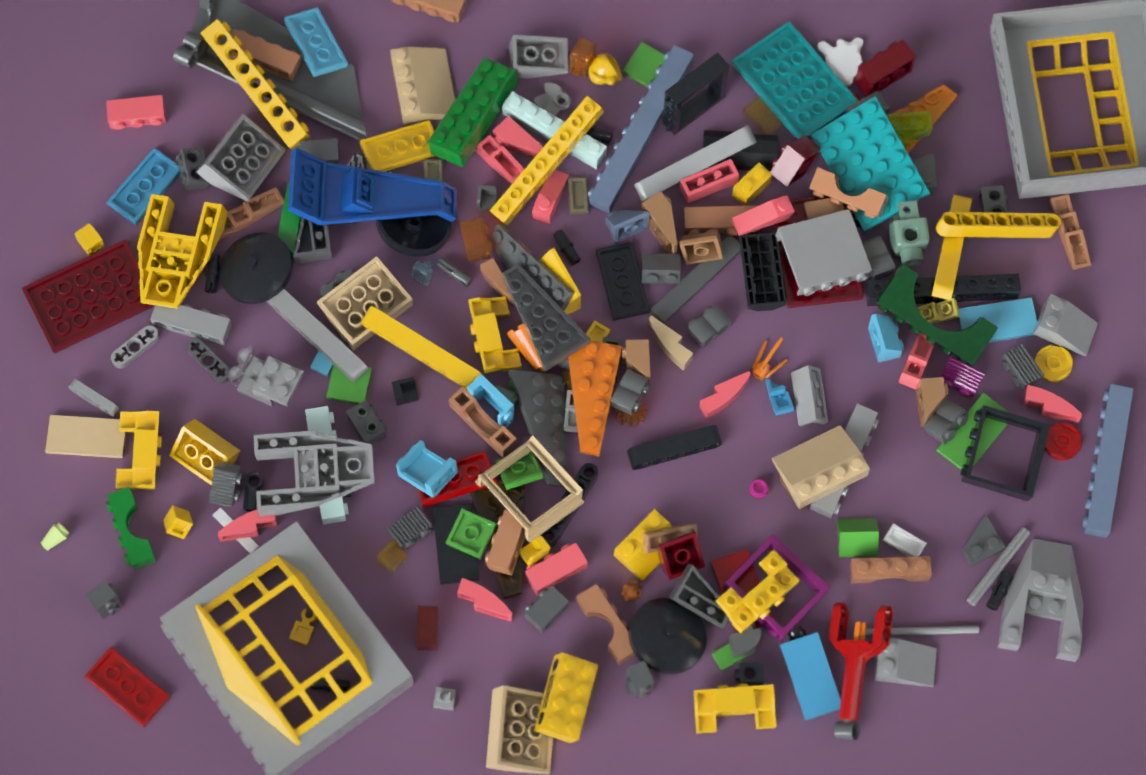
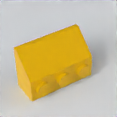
M552 248L540 260L575 292L564 310L569 315L581 309V294L555 248Z
M193 419L182 427L169 456L212 486L213 470L218 461L234 465L240 450L198 420Z
M654 509L614 549V557L643 582L660 564L658 551L644 552L643 533L672 527V525Z

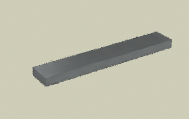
M731 235L721 243L723 259L701 262L680 281V284H677L651 309L650 312L663 324L741 252L740 244Z

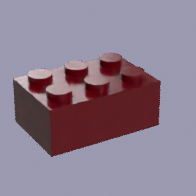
M903 39L898 43L895 41L889 45L887 50L877 52L873 59L868 62L863 61L858 66L854 84L864 97L877 90L881 92L912 72L916 55Z

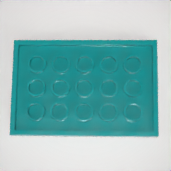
M790 21L732 59L731 62L797 139L804 135L810 138L811 134L842 116L846 112L847 107L858 102L856 97Z
M873 97L811 134L815 144L821 148L820 153L830 171L838 176L839 187L845 195L858 196L867 191L868 188H871L890 197L881 218L877 216L875 219L864 215L865 211L858 209V212L853 211L865 232L899 213L898 202L916 200L918 202L931 194L877 97Z

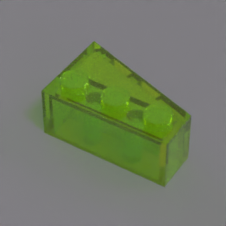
M931 111L886 114L903 145L926 137L933 130Z

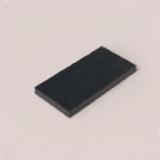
M633 243L597 249L595 253L613 321L650 313Z
M471 504L432 508L440 585L461 583L462 578L469 581H479L477 558L445 543L461 509L472 512Z

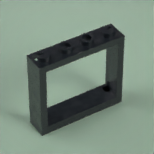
M718 52L665 91L663 125L673 135H676L726 97L730 65ZM708 84V87L705 90H703L701 93H699L697 96H695L693 99H691L681 107V104L684 101H686L688 98L693 96L695 93H697L699 90H701Z
M983 405L979 410H976L974 415L976 424L975 428L971 429L969 439L972 440L970 446H967L965 451L967 461L961 468L960 475L963 476L961 482L1029 501L1033 498L1050 425ZM985 417L1036 432L1023 490L971 475Z

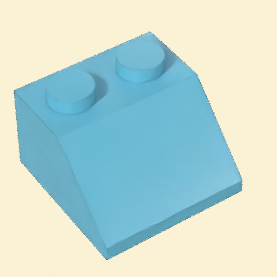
M873 314L868 330L878 363L900 358L904 345L902 339L899 340L897 335L899 333L897 322H893L892 316Z

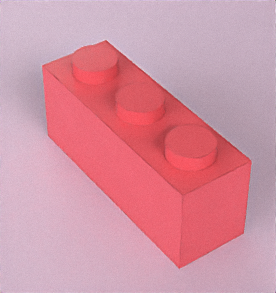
M162 95L106 101L108 123L111 129L120 130L131 126L139 128L150 124L158 126L161 123H166L165 102Z
M729 159L680 180L679 190L688 205L737 184L739 173L733 161Z
M569 543L560 549L561 551L555 555L551 553L544 557V561L539 564L534 563L526 568L525 577L537 596L545 588L554 587L588 567V562L576 543L572 545Z

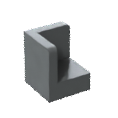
M478 185L477 211L490 212L491 208L497 203V187Z

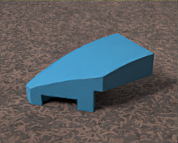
M765 379L775 416L793 412L794 406L789 392L786 391V386H779L772 383L770 379Z

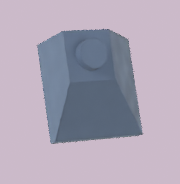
M636 210L613 211L605 217V225L614 243L649 229L650 214L648 211Z

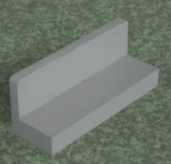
M808 365L791 372L798 425L803 427L810 423L822 425L828 423L820 368Z

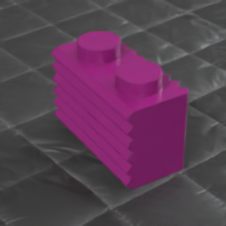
M950 357L940 377H944V383H947L948 388L953 387L962 396L973 398L985 373Z

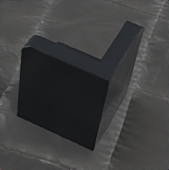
M414 377L392 382L397 406L419 400Z

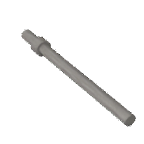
M978 625L897 627L891 629V636L979 633ZM867 628L866 636H873L874 628Z

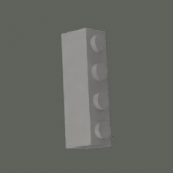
M182 304L178 309L155 305L150 318L152 325L155 327L223 346L226 344L232 327L228 316L224 314H211L206 309H193L188 304Z

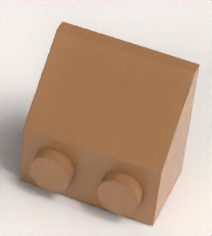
M708 230L696 234L690 233L680 237L679 243L686 265L723 259L721 238L718 230Z
M626 340L625 347H622L621 353L622 365H625L626 371L629 369L649 378L650 385L649 340Z
M944 377L923 378L919 381L916 397L920 427L925 426L929 418L937 412L940 405L946 400L948 385L944 383Z

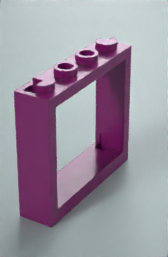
M772 534L727 580L723 588L727 591L732 587L741 598H744L747 594L735 582L768 548L771 551L775 550L787 563V566L817 593L784 628L770 615H767L764 619L758 618L755 621L757 624L766 627L770 636L773 635L781 641L828 592L830 587Z

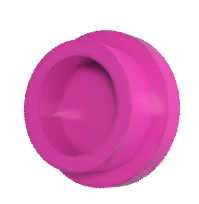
M754 480L749 486V492L754 498L761 499L768 494V485L763 480Z

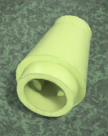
M58 522L51 527L40 543L49 551L67 539V535L70 533Z

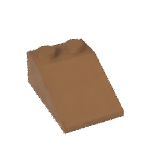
M659 191L642 202L641 211L649 212V229L668 254H677L678 244L671 206L672 202L667 195L664 196Z

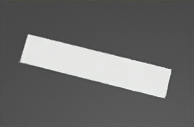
M221 507L213 514L223 527L233 521ZM250 537L236 539L250 554L258 547Z

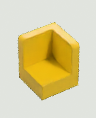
M90 223L74 233L77 241L89 256L105 247L103 239Z
M172 505L163 520L166 532L182 539L185 538L193 525L190 512Z
M540 535L523 547L519 555L528 566H531L546 557L551 547Z

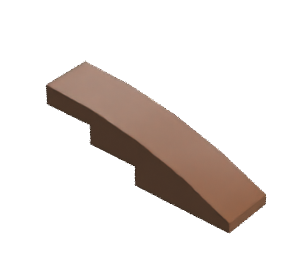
M277 187L250 198L248 202L243 201V205L227 211L228 216L224 231L219 240L250 226L283 206L284 199Z
M1069 194L1049 199L1053 214L1057 215L1061 220L1058 231L1072 269L1076 270L1091 266L1083 230L1079 227L1076 212H1073Z

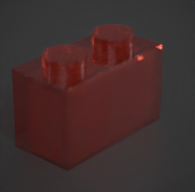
M418 606L417 650H437L438 606Z

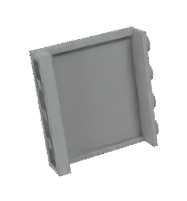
M849 209L782 226L776 232V238L778 241H782L799 287L798 296L803 294L808 296L821 289L822 291H827L836 285L845 286L855 280L858 282L864 281L872 271Z

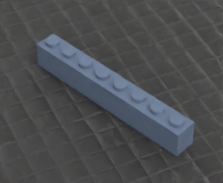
M1110 384L1109 388L1104 390L1102 401H1105V406L1101 408L1099 416L1102 419V424L1098 426L1096 434L1099 437V442L1095 444L1093 452L1096 455V461L1092 462L1090 471L1093 473V479H1090L1088 483L1090 497H1087L1085 501L1087 515H1084L1082 519V527H1085L1084 534L1107 538L1110 534L1133 388Z

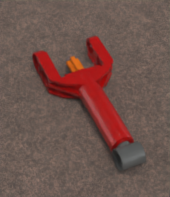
M836 602L832 609L828 639L846 659L839 711V719L842 721L836 722L834 735L837 739L857 740L860 735V726L856 721L859 720L866 662L870 658L882 653L889 646L893 609L891 606L881 605L876 612L872 642L865 641L867 623L860 621L855 622L853 640H846L849 620L848 608L845 603Z

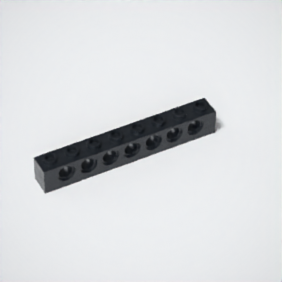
M1019 273L956 276L951 298H955L956 302L1018 299L1021 292ZM935 277L916 279L914 286L916 304L939 303L946 300L932 296ZM890 279L867 281L865 288L867 306H879L875 302Z

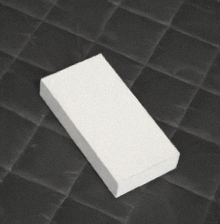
M894 523L883 539L885 543L909 557L920 556L927 544Z

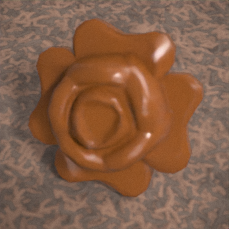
M629 579L628 583L623 585L621 595L624 596V601L634 602L636 598L641 596L642 587L639 585V581Z

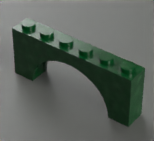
M900 264L875 303L879 305L877 308L886 314L890 312L895 315L893 319L901 324L905 322L910 325L909 329L917 335L920 333L925 335V340L935 346L937 343L942 347L941 351L949 356L953 354L958 357L957 360L973 366L998 327L983 317H979L974 324L959 331H946L933 326L921 315L915 303L914 286L919 274L906 265Z

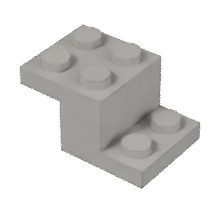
M268 356L266 361L253 357L237 388V392L269 406H273L274 402H277L287 407L304 375V371Z

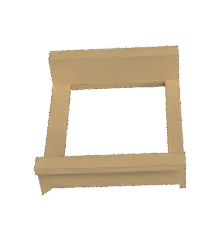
M533 435L522 446L483 474H479L478 479L475 480L480 488L486 485L524 527L525 538L529 542H532L584 504L582 499L583 489ZM531 451L571 493L533 522H530L492 480Z

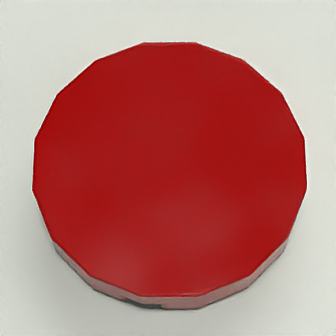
M1065 422L1051 425L1044 448L1047 454L1060 461L1074 458L1082 446V439L1078 429Z

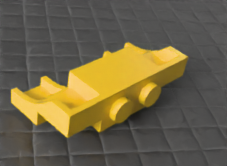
M506 296L468 299L473 324H469L471 335L476 336L477 341L473 342L475 352L480 354L484 374L499 370L506 372L521 369L522 364L518 348L503 350L496 321L497 318L510 316Z
M120 411L119 432L134 433L132 469H117L116 489L130 487L131 490H155L156 466L160 467L161 455H157V447L161 448L162 436H158L159 411Z
M775 550L759 563L768 576L744 598H741L731 587L716 600L730 619L732 625L740 633H743L758 618L764 619L771 612L769 609L773 605L779 606L785 600L783 596L800 581L786 567L787 563Z
M738 684L737 687L731 688L728 685L717 686V689L694 690L693 692L697 734L717 732L716 716L755 714L756 729L776 728L773 684L759 686Z

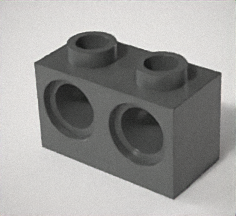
M203 147L181 149L176 157V165L180 169V182L183 184L185 191L207 189L210 184L196 173L206 160Z
M1003 185L980 188L978 195L981 212L1010 213L1009 209H1006L1008 194L1004 192ZM990 196H995L998 200H992Z

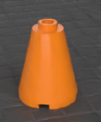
M524 323L517 326L518 330L513 331L512 329L507 332L510 340L533 369L540 372L545 371Z

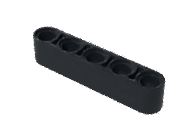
M710 425L631 447L627 450L632 470H638L715 449L723 443L717 425Z
M593 463L584 464L573 479L584 489L582 492L583 501L598 477V469ZM586 471H592L594 475L592 477H587L584 475V473ZM566 490L561 500L566 498L571 493L568 490ZM579 507L562 519L564 522L561 525L555 524L541 534L542 537L546 534H551L554 537L552 540L546 541L551 548L556 545Z

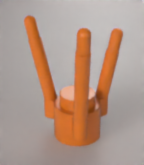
M783 337L779 338L765 360L762 361L761 357L768 343L767 340L764 341L755 363L751 367V373L757 379L762 381L765 378L769 379L774 372L788 361L784 359L773 369L769 370L770 365L768 362L780 346Z

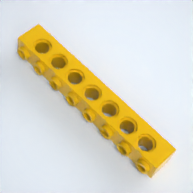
M217 19L204 29L201 35L287 146L292 150L299 147L300 141L311 137L308 134L309 128L303 121L300 123L297 120L298 114L292 107H287L285 104L287 100L281 93L277 94L274 90L276 88L275 84L270 79L266 80L263 76L265 72L259 64L255 65L252 62L254 57L248 50L244 51L241 45L243 43L237 36H232L230 26L225 21L222 23ZM227 37V42L221 45V38ZM234 51H238V57L231 59V54ZM249 65V71L243 74V67ZM260 79V86L254 88V81ZM267 94L272 95V98L269 102L264 101V98ZM282 108V115L276 117V110ZM293 122V130L287 131V125Z
M587 96L491 208L490 212L508 226L604 113L602 107Z

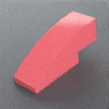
M491 135L486 137L476 147V152L511 184L525 170L503 145L500 146Z
M922 333L916 338L898 382L915 390L934 348V345L925 340L926 336Z
M749 371L714 386V394L700 400L699 407L705 419L718 414L739 396L750 380L751 374Z
M1027 385L1023 399L1024 406L1040 408V416L1079 423L1082 413L1069 402L1052 392Z
M257 510L251 511L222 528L218 532L219 540L221 542L259 536V528L277 526L276 515L259 516Z
M462 578L457 592L458 598L475 602V611L512 622L513 613L496 595L486 588Z

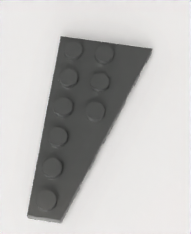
M497 224L489 240L506 271L519 264L564 311L575 292L503 224Z

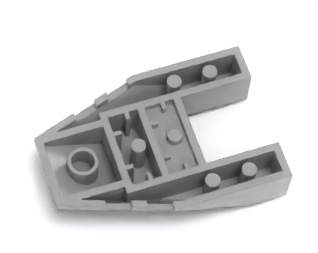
M316 431L254 435V454L257 461L294 458L296 488L256 491L259 516L282 515L317 507L375 483L372 444L341 439L329 434L316 433Z
M1033 539L1007 588L1008 593L1004 597L997 648L1017 651L1021 645L1025 614L1061 621L1056 659L1076 662L1080 656L1084 604L1072 545Z

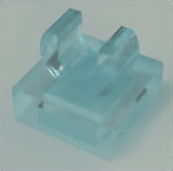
M428 260L423 264L417 261L413 266L411 277L428 286L433 274V269H431L433 263Z

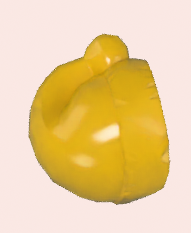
M608 53L598 54L589 66V77L594 84L607 83L612 86L622 80V73L618 63Z

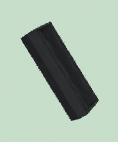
M704 130L703 148L734 132ZM753 134L757 141L756 143L710 167L731 159L737 170H751L760 163L771 172L773 169L772 163L778 154V135Z
M776 232L740 235L739 242L748 309L759 312L775 310L785 306L786 295Z

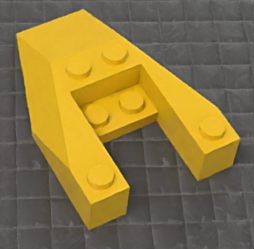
M151 194L137 245L139 252L138 267L140 269L141 303L178 309L210 259L224 231L228 212L222 204L204 202L195 237L168 233L175 204L168 196Z

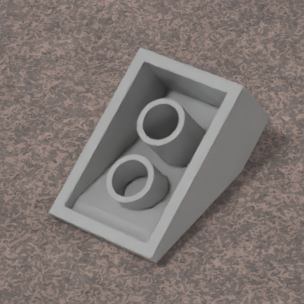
M513 35L509 43V66L516 70L518 78L523 79L568 74L567 38Z
M1050 294L1044 302L1033 335L1086 357L1098 323L1069 301Z
M890 638L889 646L876 656L874 681L934 687L937 648L902 639Z

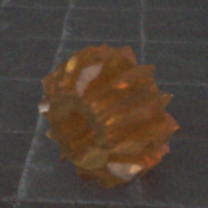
M643 402L638 412L635 411L632 416L615 408V412L618 413L616 419L621 420V425L627 422L629 428H631L632 423L638 427L639 421H645L644 416L647 415V410L644 408L646 403Z

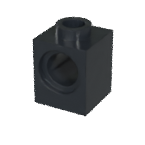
M763 662L739 663L738 669H735V681H739V684H749V686L763 685ZM752 671L755 676L750 679L746 678L744 672Z

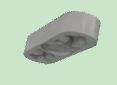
M146 326L111 354L113 365L119 369L125 368L159 340L157 329L154 326ZM148 332L151 334L153 333L154 337L152 339L150 337H147L146 334ZM142 337V340H144L146 344L143 345V342L139 338ZM139 343L140 349L135 352L131 351V344ZM125 349H127V352L129 353V355H131L130 357H128V354L125 353ZM117 356L123 357L124 361H123V362L117 361V358H116V357H117Z
M76 379L68 386L72 392L112 417L119 410V407Z

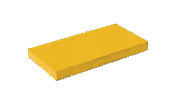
M430 120L360 140L361 148L371 170L384 172L435 157L431 154L428 140L434 133Z

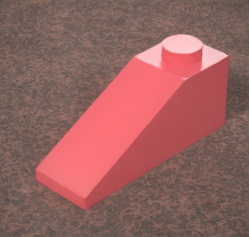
M509 116L493 130V138L500 146L503 145L506 150L535 158L543 148L540 143Z
M555 170L541 188L532 209V219L547 224L551 223L569 174Z
M785 195L737 215L731 220L738 236L786 221L795 211L788 196Z

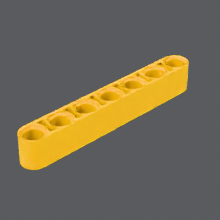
M954 194L949 212H970L972 198ZM944 237L932 291L933 297L951 300L964 237Z
M945 212L935 228L937 233L944 237L1051 238L1061 225V220L1052 213Z
M370 306L360 322L367 329L458 385L463 386L465 389L482 374L375 307Z

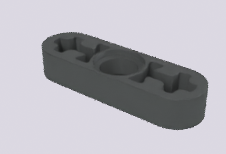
M191 339L187 343L189 355L218 383L229 381L231 373L228 366L200 339ZM193 345L196 347L199 345V349L202 352L201 356L197 350H193ZM208 356L214 358V362L211 365L203 363L204 359ZM216 367H218V369L221 372L225 371L224 377L222 375L219 376L218 371L215 369Z

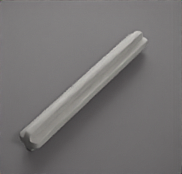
M1024 527L1019 530L967 598V602L970 605L975 606L1028 538L1030 535L1029 530Z

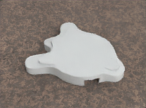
M855 38L852 42H846L839 39L837 40L836 47H832L824 41L819 42L817 49L824 56L825 63L843 84L849 87L857 74L858 66L862 63L860 49L863 46V40Z

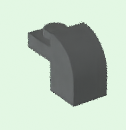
M755 622L743 633L739 632L729 635L728 640L732 658L749 655L757 648L761 637V629L753 630Z

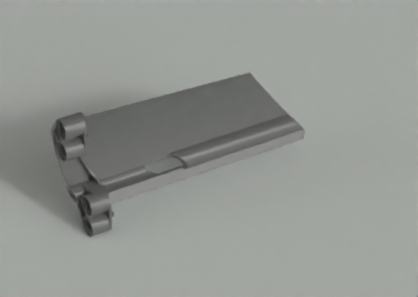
M199 0V8L192 32H187L182 46L176 49L173 56L175 62L188 68H192L197 64L239 84L201 35V32L217 19L222 23L225 21L232 29L230 33H232L233 29L244 30L251 36L261 37L266 42L278 44L286 50H293L301 55L302 65L293 82L266 71L263 74L266 80L270 79L275 84L276 88L274 90L277 94L281 93L285 97L287 107H292L294 110L355 139L363 140L367 138L354 65L348 62V66L313 77L287 27L239 0ZM223 37L220 40V44L224 45L227 42V37ZM249 65L243 67V74L249 71ZM253 83L254 88L260 86L259 84ZM267 94L266 97L271 99L272 95Z

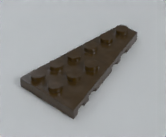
M497 481L496 485L524 514L525 484L506 490L503 481ZM487 487L470 492L477 515L498 524L499 517L503 516L504 510H507L506 507ZM492 538L487 547L488 551L492 548ZM519 555L512 576L495 571L503 599L522 594L523 558Z

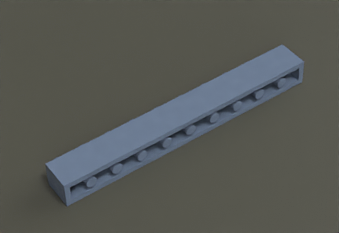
M675 45L671 51L668 50L666 52L663 66L659 65L656 71L657 77L655 80L650 81L647 88L649 90L646 96L643 95L641 97L640 107L638 111L634 110L630 118V125L625 126L621 141L618 140L616 142L613 156L607 158L604 172L600 171L596 179L598 183L595 187H591L588 193L589 205L608 214L610 213L663 117L665 91L686 76L693 63L694 54Z

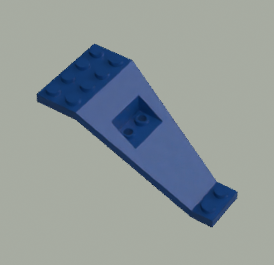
M296 147L292 150L288 211L317 225L438 215L452 222L456 219L457 189L442 181L329 163Z

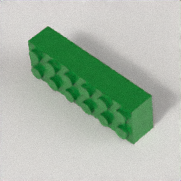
M484 57L428 140L431 154L464 167L502 109V105L518 85L519 81L516 70Z

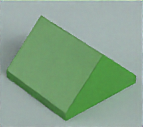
M876 518L837 519L839 557H878L879 529Z

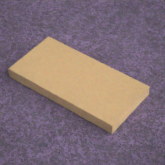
M50 415L45 452L48 454L123 458L126 432H119L120 419Z

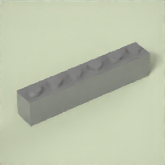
M857 404L845 432L859 449L862 456H864L862 449L864 446L868 447L872 437L869 436L871 429L875 431L879 420L876 419L878 412ZM846 486L813 502L810 510L831 519L833 514H838L842 505L838 502L841 496L845 498L849 487Z

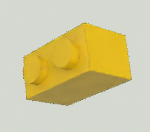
M758 163L733 187L732 196L743 206H748L771 184L772 174L762 164Z

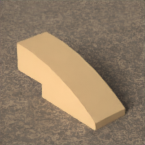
M650 316L648 325L657 344L665 355L684 371L693 360V352L681 345V335L653 316Z

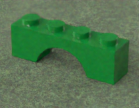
M130 487L108 494L109 501L106 502L109 513H114L115 519H112L115 530H119L121 533L118 539L121 547L126 548L127 554L124 556L127 565H132L133 569L137 570L156 563L148 539L136 538L129 532L130 518L138 510Z

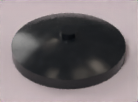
M438 215L376 220L378 233L389 247L401 254L414 257L428 256L442 249L448 241L452 225L450 221Z
M264 232L248 234L235 241L225 252L219 268L220 282L225 291L233 299L241 303L258 304L268 301L279 294L287 285L293 271L292 254L287 245L273 234Z
M657 598L646 602L636 611L629 625V642L634 654L641 662L645 660L648 668L659 673L678 674L691 669L700 660L706 648V630L699 615L670 598Z

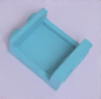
M482 374L478 376L467 387L468 392L477 401L483 397L500 413L497 416L498 424L506 428L509 427L514 421V405Z
M422 440L413 445L410 451L400 458L396 464L397 473L400 478L432 498L458 473L457 464L454 459L444 460L428 450Z

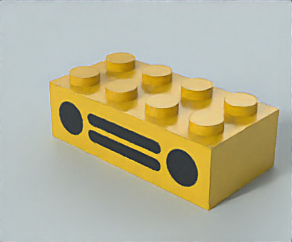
M563 652L554 655L534 731L568 743L579 741L598 664Z

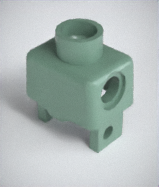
M917 200L898 202L899 213L893 216L894 221L890 223L888 232L891 253L894 257H901L902 264L906 266L921 264L924 262L923 253L930 242L927 218H919ZM908 208L910 211L904 212L903 209Z

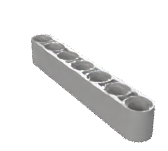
M749 125L639 181L634 184V187L640 199L645 201L659 191L662 192L676 185L680 180L701 172L757 141Z
M285 289L272 299L266 301L318 351L324 352V356L353 383L368 370V367L359 357Z

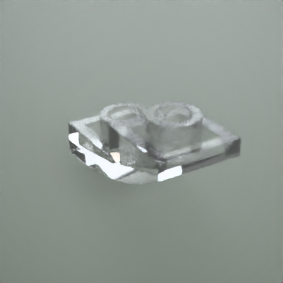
M251 345L248 348H243L238 353L237 361L239 366H234L229 372L228 378L234 387L242 380L255 355Z

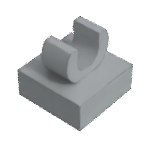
M436 687L433 707L453 710L456 689Z

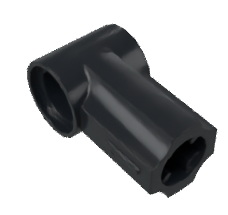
M250 472L246 475L243 511L251 512L257 510L256 491H262L264 486L262 476L258 472ZM254 478L260 480L259 484L256 486H251L249 484L250 481Z

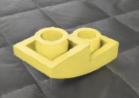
M955 298L939 303L931 302L917 307L921 315L930 324L941 323L960 317Z

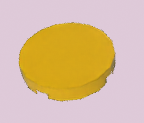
M1048 345L1043 347L1037 353L1034 360L1044 374L1042 379L1048 382L1065 380L1072 370L1073 359L1070 353L1061 346Z

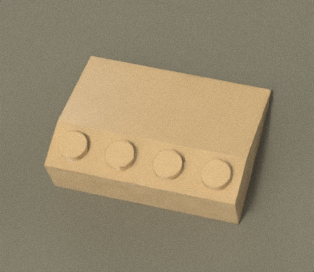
M404 47L390 50L403 126L427 120L443 119L455 101L446 49Z
M376 256L318 300L317 304L339 335L354 351L376 334L360 323L370 306L396 319L413 306V299Z
M841 425L772 458L774 465L799 509L868 476L870 470L861 452Z
M505 685L493 689L486 768L550 774L553 737L534 731L544 693Z

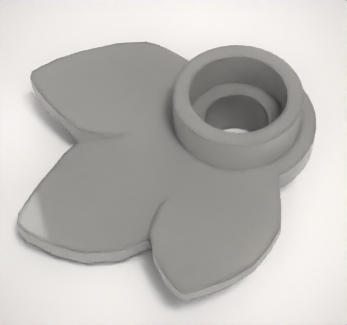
M545 83V94L535 97L534 102L540 108L556 116L560 110L569 108L571 99L569 95L562 92L561 87L557 84ZM563 100L565 103L559 104L558 102Z

